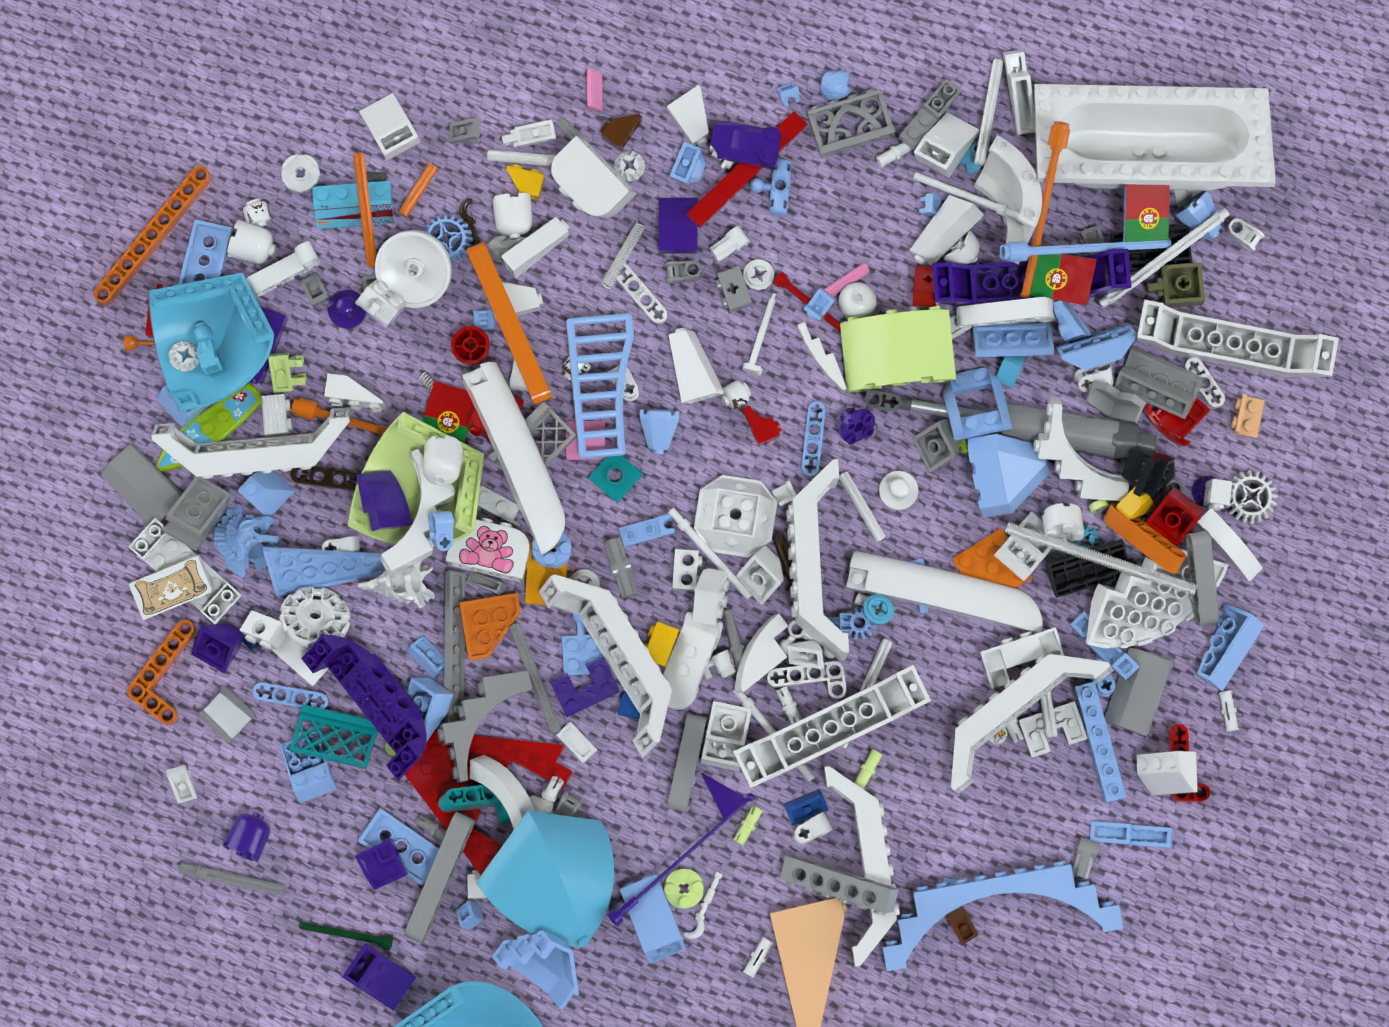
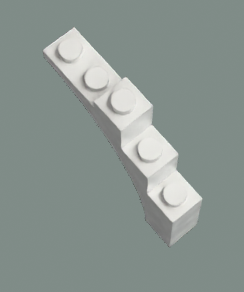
M1052 397L1051 404L1048 403L1047 405L1049 419L1048 422H1045L1044 433H1039L1038 440L1034 441V451L1037 452L1038 458L1055 460V471H1057L1059 478L1076 480L1075 490L1078 491L1080 498L1121 501L1128 494L1129 481L1124 479L1122 475L1112 474L1096 468L1085 461L1073 449L1063 429L1061 400L1059 397Z
M419 449L411 452L410 456L420 486L418 513L406 535L395 546L381 554L380 558L390 577L432 555L433 543L429 537L426 538L429 535V514L441 512L436 509L452 502L455 495V489L452 484L445 486L436 485L426 479L423 474L424 453L421 454Z

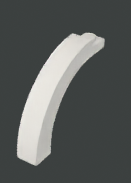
M485 755L470 760V779L483 784L497 796L510 817L513 829L516 828L527 811H535L526 791L507 768Z

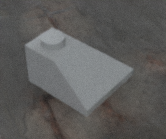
M949 418L935 423L912 438L929 473L958 456L960 440L954 441Z

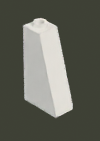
M949 195L909 250L915 256L914 260L921 265L925 263L932 266V263H936L984 214L973 203Z
M555 217L501 256L504 266L516 279L569 236V226L563 219L559 221Z
M686 328L676 329L675 333L669 334L681 402L692 404L724 395V390L695 332L689 331Z

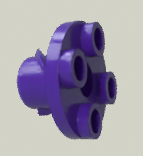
M343 290L331 298L328 304V315L336 326L343 329H351L363 322L367 312L355 304L361 296L360 294L351 290Z
M855 407L847 408L841 413L840 420L842 424L839 434L849 445H853L865 437H870L874 433L875 417L871 411L867 409L855 410Z

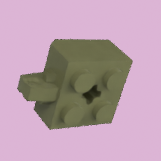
M1201 263L1162 266L1159 270L1160 278L1157 279V283H1148L1147 285L1148 293H1158V297H1162L1164 305L1170 308L1201 306L1205 302ZM1180 282H1182L1183 286H1186L1184 289L1179 286Z

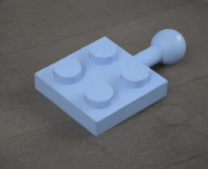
M572 614L573 620L577 623V635L562 636L564 674L568 673L569 676L588 675L590 673L585 664L602 657V653L591 635H585V626L581 621L580 615Z

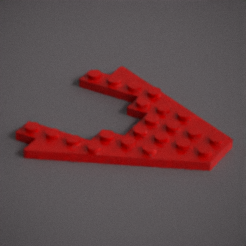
M434 731L427 741L421 758L404 776L447 831L456 812L474 819L475 823L482 813L479 809L444 812L438 805L439 799L448 790L476 785L477 781L470 779L471 759L485 755L499 762L507 769L510 763L514 762L548 782L551 781L553 776H557L555 784L561 778L564 782L561 786L562 790L569 781L573 771L557 763L565 748L564 745L473 735L467 760L468 781L457 783V779H453L452 775L454 761L449 757L451 744L443 746L442 741L438 739V732ZM472 829L463 853L481 876L503 845Z

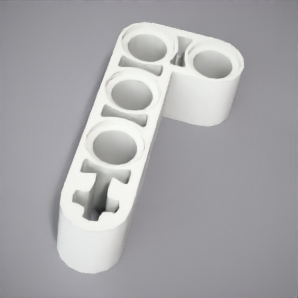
M309 241L295 247V253L246 278L255 298L272 291L281 283L283 285L293 280L294 276L298 274L300 276L310 271L313 266L316 265L318 267L321 264Z
M836 661L825 662L824 668L818 669L821 675L817 679L812 678L809 672L812 669L818 668L806 666L773 669L767 675V682L773 688L827 682L828 693L832 699L840 700L846 694L844 668L841 663ZM832 666H837L840 669L838 676H832L829 673V669ZM793 671L799 672L801 679L799 681L791 680L790 673ZM783 672H787L788 683H784L785 679H779L777 684L774 680H770V678H773V674L783 677ZM840 686L843 693L836 696L832 693V688Z

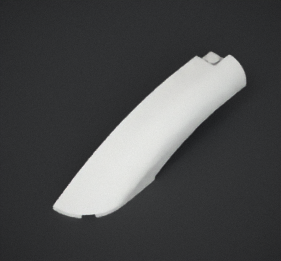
M495 362L480 364L479 369L462 375L463 384L491 441L513 497L541 555L555 547L560 540L565 528L564 510L535 441L498 364Z
M855 551L853 554L846 585L848 590L872 595L878 594L890 599L936 609L965 618L1031 631L1033 633L1043 630L1042 616L1038 606L1030 596L1021 590L860 551Z

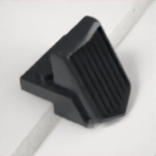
M1134 448L1131 450L1125 464L1122 477L1134 483L1135 490L1133 494L1141 497L1147 493L1154 497L1160 494L1163 487L1175 477V458L1161 453L1155 454L1140 448Z

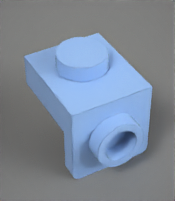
M819 288L804 310L807 311L806 314L810 318L820 320L825 316L836 298L824 289Z

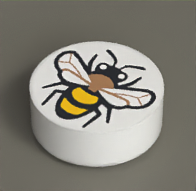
M1004 727L990 738L989 741L993 744L1003 743L1007 738L1006 728Z

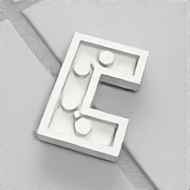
M1075 701L1053 708L1056 729L1063 728L1068 745L1088 739ZM1043 712L1019 720V725L1031 758L1051 752L1044 734L1046 731Z

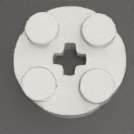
M292 155L282 165V180L285 186L293 192L300 194L308 192L319 182L321 176L319 166L309 155ZM298 169L300 171L305 170V176L303 178L296 177L298 175L296 172Z

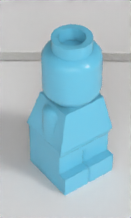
M205 322L197 323L193 333L198 344L197 355L205 375L224 370L212 343L213 336L210 327Z

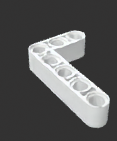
M1037 297L956 307L957 327L967 328L1031 320L1041 323H1059L1053 306V302L1056 301L1048 297Z

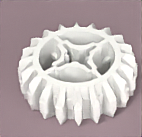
M1251 471L1247 472V477L1243 472L1239 474L1240 479L1234 476L1230 505L1226 506V508L1231 506L1233 508L1229 514L1232 515L1236 512V520L1243 516L1242 523H1245L1247 518H1249L1250 524L1254 523L1255 518L1258 523L1262 521V517L1267 519L1269 517L1268 513H1273L1274 511L1270 506L1277 505V502L1271 500L1278 497L1277 494L1271 493L1276 490V487H1269L1272 481L1269 480L1266 483L1264 481L1266 475H1263L1261 479L1258 478L1259 472H1256L1254 477H1252ZM1253 482L1258 484L1260 487L1256 489H1251L1248 486H1245L1243 483ZM1237 487L1241 490L1240 492L1243 497L1238 504L1235 498ZM1263 491L1266 495L1264 508L1260 505L1261 502L1259 500V495ZM1258 492L1253 498L1255 501L1251 499L1244 503L1249 495ZM1250 505L1258 512H1247L1242 508Z

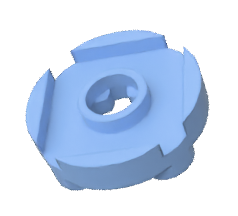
M562 533L559 542L555 545L556 552L550 551L541 555L534 540L532 550L535 561L542 567L546 568L547 566L552 567V569L565 565L569 561L571 554L569 538Z

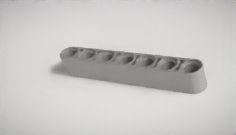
M459 812L454 814L406 927L404 936L421 944L426 940L475 824L474 819Z

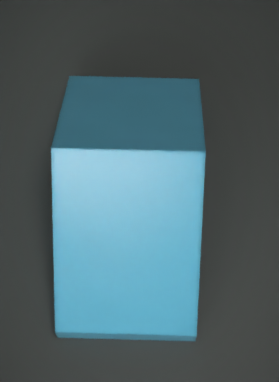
M1026 356L1004 357L996 376L1001 384L1013 389Z

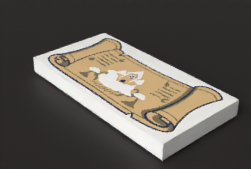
M200 555L129 584L143 620L214 592Z

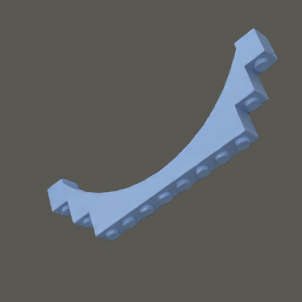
M1065 861L1054 862V866L1046 867V864L1036 865L1034 870L1026 871V868L1015 869V873L1007 874L1006 871L994 873L995 877L987 878V875L976 876L973 881H967V878L955 880L956 884L948 885L947 882L937 883L934 888H928V885L916 887V891H912L916 915L913 916V913L901 914V918H897L901 942L897 943V940L886 941V945L882 946L886 971L907 968L906 961L912 950L935 923L960 906L983 897L1004 893H1031L1048 896L1072 905L1086 913L1101 926V931L1103 932L1123 929L1120 908L1113 901L1102 902V906H1099L1095 884H1090L1089 881L1078 882V886H1075L1071 864H1066Z

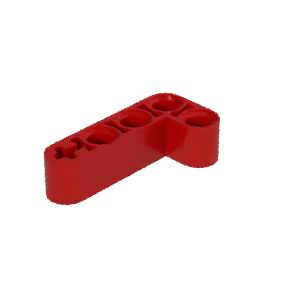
M1183 724L1174 725L1170 728L1168 734L1169 752H1174L1176 748L1189 751V732L1187 727ZM1179 728V731L1183 732L1179 741L1184 742V744L1174 745V742H1178V736L1174 735V732ZM1197 783V788L1200 787L1205 791L1203 798H1198L1195 792L1185 793L1182 799L1178 798L1176 794L1170 795L1175 802H1203L1209 798L1210 788L1206 784Z

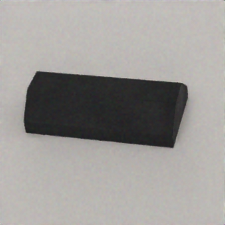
M1188 226L1169 228L1168 238L1171 240V246L1189 233ZM1123 232L1111 233L1110 242H1123ZM1191 246L1168 261L1164 266L1192 263ZM1167 249L1128 250L1130 271L1140 270Z
M1122 538L1088 548L1090 551L1095 550V552L1098 551L1102 555L1107 554V556H1112L1116 560L1119 558L1121 561L1128 562ZM1072 553L1046 562L1048 577L1056 598L1095 587L1098 583L1105 584L1118 580L1121 570L1119 571L1117 568L1114 570L1112 566L1111 568L1107 567V565L1105 567V564L1102 566L1100 562L1098 564V561L1093 563V560L1091 562L1088 559L1086 560V558L1081 559V556L1080 558L1079 555L1078 557L1074 556V554L1072 556Z

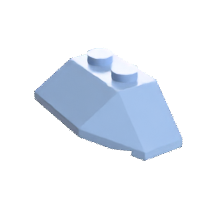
M1126 325L1124 327L1106 329L1093 333L1086 338L1066 342L1062 346L1056 347L1063 360L1083 370H1092L1097 366L1112 364L1116 360L1122 359L1137 335L1131 325Z

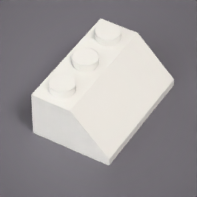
M1174 751L1137 755V775L1152 795L1197 792L1196 752Z

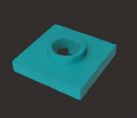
M623 456L606 457L588 479L618 504L642 477L643 473ZM614 468L621 470L623 474L622 479L619 482L610 481L608 477L610 470Z

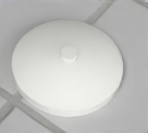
M407 230L393 235L381 246L375 261V274L378 281H383L389 286L390 291L394 294L398 293L404 298V302L407 303L405 307L420 308L436 302L446 292L452 278V263L446 248L434 236L422 231Z

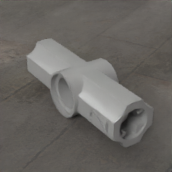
M620 537L604 542L610 559L609 564L614 579L617 581L622 599L638 594L632 576L633 571L629 559L626 557Z

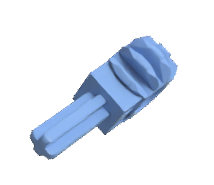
M854 607L855 614L847 611V613H840V617H827L843 633H848V636L854 632V640H857L858 634H861V639L865 640V632L868 636L872 635L868 628L872 630L876 628L875 625L869 624L871 621L868 618H865L863 607L861 613H858V608ZM859 618L863 619L865 626L863 628H856L854 621Z

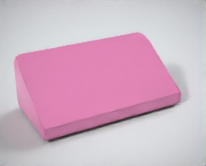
M588 69L587 107L589 111H602V74Z

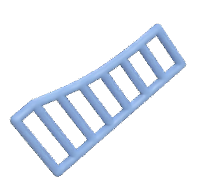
M624 313L569 318L566 321L579 457L581 459L625 455L623 391L628 358L634 338L632 315ZM625 321L626 332L575 337L574 326ZM625 340L622 352L577 356L576 344ZM620 360L618 371L579 375L578 363ZM617 379L616 391L581 394L580 382ZM615 398V410L584 413L582 411V401ZM616 418V429L584 431L583 420ZM617 437L618 448L586 451V439Z

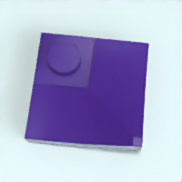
M392 838L355 855L359 866L374 890L408 875Z

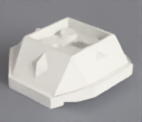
M722 475L700 489L694 530L714 553L750 558L772 540L777 501L762 481ZM734 510L741 513V517L737 520L730 517V513Z

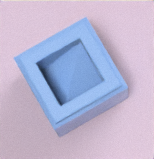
M469 900L455 910L461 928L473 929L484 920L480 905L476 902Z

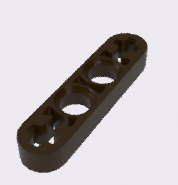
M312 467L311 469L302 470L303 474L308 475V471H311L310 482H307V477H301L300 480H297V477L294 476L295 473L301 470L300 468H293L290 476L297 484L355 491L356 487L353 483H348L349 487H345L347 476H350L349 480L355 481L357 479L356 475L359 473ZM317 472L324 474V480L320 483L314 481V475ZM342 475L344 478L343 483L335 485L333 483L334 476Z

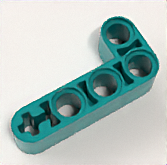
M484 785L450 789L438 801L440 809L444 812L495 806L498 820L503 824L511 823L510 817L501 801Z

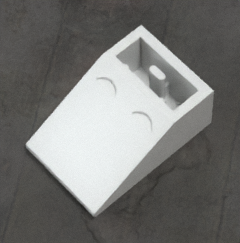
M393 93L359 111L386 161L420 143L418 135Z
M946 113L922 138L914 151L916 160L950 178L980 130Z
M327 374L324 397L328 403H331L332 407L343 408V405H348L353 410H362V407L370 408L369 411L381 413V410L387 409L381 399L348 376Z

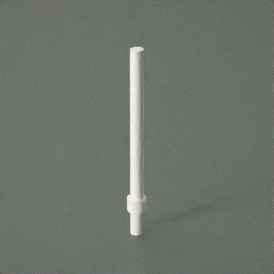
M917 172L914 174L913 179L994 210L996 214L1001 216L1007 215L1017 219L1020 212L1008 208V205L1003 203L997 204Z
M672 508L668 513L678 523L679 529L687 533L719 570L727 572V579L748 600L752 596L749 590L690 526L691 523L686 518L684 519L675 508Z
M733 690L734 694L742 702L741 705L752 709L751 714L769 735L777 732L756 708L755 702L751 697L748 698L744 692L737 694ZM804 764L797 767L808 782L815 778Z

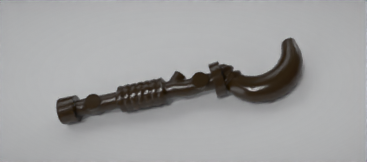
M466 199L460 205L459 214L469 225L472 232V243L475 246L480 243L479 236H477L478 231L475 230L474 226L476 220L467 214V207L473 200Z

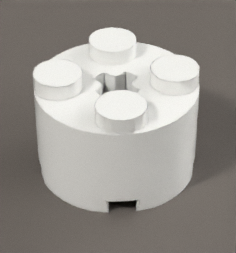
M1060 503L1044 510L1042 519L1045 537L1050 535V538L1053 536L1052 539L1054 537L1057 540L1062 539L1064 543L1065 541L1070 543L1084 538L1082 513L1079 506L1070 504V507Z

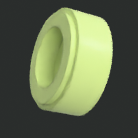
M1097 500L1089 505V510L1091 514H1095L1107 509L1109 504L1107 500Z

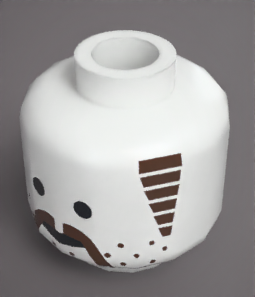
M254 199L245 203L246 206L243 208L246 222L259 227H265L267 225L266 222L271 218L267 203L260 199Z

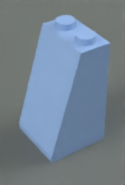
M649 874L636 883L629 882L620 889L624 902L626 903L633 896L636 897L658 878L657 874ZM659 881L638 900L639 903L628 911L649 964L686 950Z

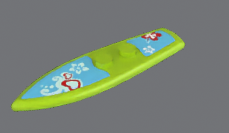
M247 383L234 394L204 410L179 431L197 444L221 442L262 405V395L255 386ZM163 449L155 467L162 472L183 467V465Z

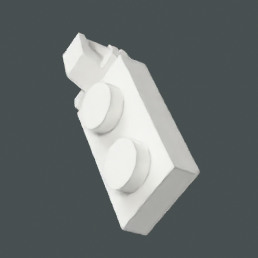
M552 120L515 127V129L510 130L511 134L502 136L503 146L513 144L514 148L557 140Z

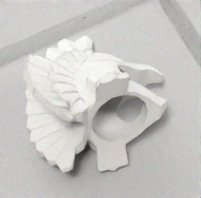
M421 561L391 577L384 570L382 575L369 582L357 583L358 588H362V590H374V592L390 597L391 600H397L398 602L405 601L407 604L414 602L419 608L425 606L424 600L428 602L430 598L434 599L435 597L434 593L422 583L424 577L433 570V566L428 567L425 565L422 567Z

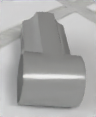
M1080 837L1078 842L1080 844L1078 849H1076L1077 855L1073 863L1072 873L1076 877L1087 880L1093 860L1096 859L1100 843Z

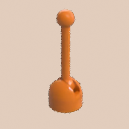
M125 335L124 350H135L138 345H155V341H138L134 336Z

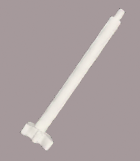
M774 293L769 298L749 363H744L742 368L743 371L761 376L763 369L761 366L755 365L776 301V294Z

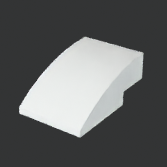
M1031 511L1021 522L1019 528L1022 526L1024 529H1031V532L1034 530L1036 533L1038 532L1039 534L1041 532L1044 535L1043 521ZM1011 534L994 556L1024 581L1052 548L1050 546L1048 548V545L1046 547V544L1043 546L1041 543L1036 544V541L1034 543V540L1033 542L1029 541V539L1027 541V538L1024 540L1020 536L1017 537L1016 535L1015 537V534L1014 536Z
M296 626L294 629L298 631L300 628ZM287 634L279 650L270 649L313 686L328 668L312 673L301 659L311 646L307 648L298 645Z
M713 701L701 764L740 771V765L733 751L745 746L752 709Z

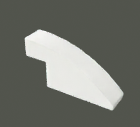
M1022 49L1003 52L1017 134L1036 132L1031 78L1026 70L1025 53Z
M1212 508L1196 523L1202 531L1207 530L1209 532L1212 547L1248 582L1261 571L1262 566L1252 552Z
M780 614L771 616L754 634L747 645L737 671L735 692L737 694L746 691L787 658L774 639L775 636L788 627Z

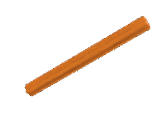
M359 152L354 153L353 158L367 267H375L377 255L364 153Z

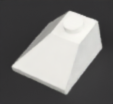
M766 545L755 553L736 575L761 605L767 601L784 581L780 559Z

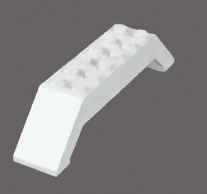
M1144 300L1137 339L1172 355L1198 358L1202 361L1283 377H1332L1339 341L1337 337L1322 334L1294 335L1183 313L1164 305V303Z
M351 407L331 409L330 416L315 433L197 444L175 428V423L155 425L151 437L157 445L196 477L202 476L203 479L212 478L214 475L229 477L234 473L250 475L256 471L270 473L272 470L278 469L283 472L290 471L292 468L307 470L318 463L349 423Z
M833 459L793 498L791 505H788V510L786 511L787 522H790L787 538L788 541H791L788 557L789 560H792L789 576L790 579H793L790 594L791 598H794L791 613L792 618L795 617V622L799 627L837 659L845 661L849 654L848 633H843L823 614L817 503L830 488L836 487L839 480L838 459Z
M554 574L546 581L539 594L548 608L553 606L580 615L582 623L640 713L637 735L632 742L643 758L660 741L672 692L670 683L660 672L658 664L653 661L648 648L643 645L638 632L633 629L627 615L622 612L617 599L612 596L609 590Z
M1044 654L1036 660L1037 664L1034 667L1024 669L1020 673L1021 677L1019 679L1009 681L1004 686L1005 690L1001 693H994L989 698L990 702L985 706L983 704L979 705L973 711L975 714L969 718L966 716L958 722L959 726L955 731L951 788L959 794L974 782L971 777L975 751L1067 677L1096 679L1099 683L1114 671L1111 665L1103 661L1055 654L1047 656Z
M914 665L805 719L735 750L733 753L750 788L876 730L931 702Z
M830 766L824 767L826 788L833 789L853 805L864 878L896 888L895 883L891 884L890 876L894 875L892 863L888 864L887 856L891 855L889 843L885 844L884 837L887 835L886 823L882 824L881 817L884 816L883 804H879L877 798ZM872 893V900L875 902L876 896ZM895 903L894 912L886 913L885 915L875 914L874 909L869 908L872 924L857 946L851 947L854 967L862 965L897 920V916L900 915L898 903Z

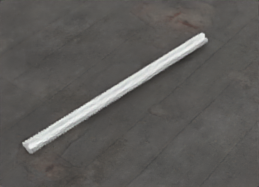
M1010 522L1005 530V533L1008 532V534L1010 533L1013 536L1015 534V537L1017 535V537L1020 536L1024 540L1027 538V541L1029 539L1031 542L1034 540V543L1036 541V544L1041 543L1043 546L1046 544L1048 548L1053 546V549H1060V552L1061 550L1064 553L1067 551L1069 555L1071 553L1072 556L1073 554L1076 557L1079 555V558L1081 556V559L1086 558V560L1088 559L1091 562L1093 560V563L1098 561V564L1100 562L1102 566L1104 564L1105 567L1106 565L1109 568L1112 566L1114 570L1116 568L1119 571L1121 570V572L1124 570V573L1126 571V574L1131 573L1133 576L1136 574L1138 578L1143 576L1145 580L1150 579V582L1155 580V583L1157 581L1159 585L1161 583L1162 586L1163 584L1166 587L1169 585V588L1171 586V589L1174 587L1178 591L1181 589L1183 593L1188 591V594L1190 593L1191 595L1193 593L1194 596L1197 589V584L1192 585V583L1190 584V582L1188 583V581L1185 582V580L1181 579L1178 580L1176 577L1173 579V577L1166 576L1164 573L1161 575V573L1154 572L1152 569L1147 570V568L1140 567V565L1135 566L1131 562L1128 564V562L1121 561L1119 558L1116 560L1112 556L1102 555V553L1095 552V550L1090 551L1086 547L1083 549V547L1076 546L1074 543L1072 545L1067 541L1064 543V540H1057L1055 537L1052 539L1053 536L1050 538V535L1045 537V534L1043 535L1041 532L1038 534L1034 530L1031 532L1029 528L1024 529L1022 526L1019 528V525L1017 527L1015 524L1012 526Z

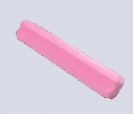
M865 263L861 264L824 290L830 295L835 296L847 285L856 282L870 272L869 267Z

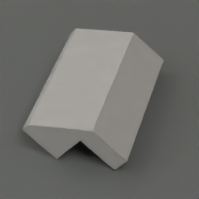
M1133 346L1125 366L1119 372L1114 387L1120 391L1135 394L1145 402L1185 419L1199 394L1204 377Z
M133 443L117 455L101 474L148 525L154 518L162 523L168 512L182 495Z
M1129 648L1127 654L1140 668L1126 681L1119 676L1104 718L1107 724L1122 727L1132 733L1147 737L1173 662L1145 651Z

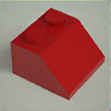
M1173 487L1146 523L1177 547L1205 511Z

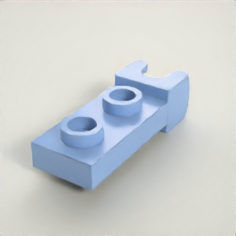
M667 514L619 528L623 546L628 547L675 535L676 530L674 528H665V524L673 518Z

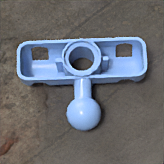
M779 158L776 161L777 170L772 171V182L765 183L760 178H754L750 181V189L755 193L762 192L763 190L771 191L769 214L771 216L784 217L787 214L791 162L788 159ZM787 164L790 166V171H787ZM778 184H783L785 188L783 190H777L775 186ZM772 200H774V206H773V207H771V201H772ZM784 201L787 202L786 208L783 207Z

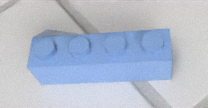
M1227 603L1223 605V615L1221 618L1219 617V621L1216 623L1218 628L1215 635L1211 636L1209 641L1211 646L1209 651L1205 652L1197 675L1203 681L1220 691L1224 690L1264 627L1253 614Z

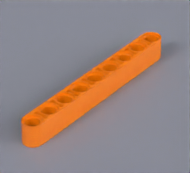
M197 166L190 172L95 288L93 295L100 305L108 306L116 299L210 184L211 174L206 167ZM200 173H206V177L203 180L197 179ZM194 188V191L191 195H186V189ZM175 203H182L180 209H173ZM168 217L169 222L166 225H161V220ZM153 232H156L157 237L153 240H149V235ZM140 247H144V253L141 255H137V249ZM128 262H132V268L129 270H125V264ZM115 277H120V282L117 285H113L112 280ZM108 292V297L100 300L101 293Z
M482 242L466 249L534 405L553 398L485 243Z

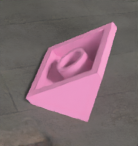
M566 421V424L577 434L576 421ZM584 421L585 432L605 430V421ZM566 430L567 439L571 434ZM577 437L566 447L567 460H604L606 458L581 459L579 457ZM606 438L585 440L586 451L606 449Z

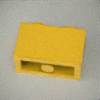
M657 622L656 626H651L648 634L651 639L649 644L645 643L644 645L648 648L653 661L658 666L666 668L677 640L679 629Z

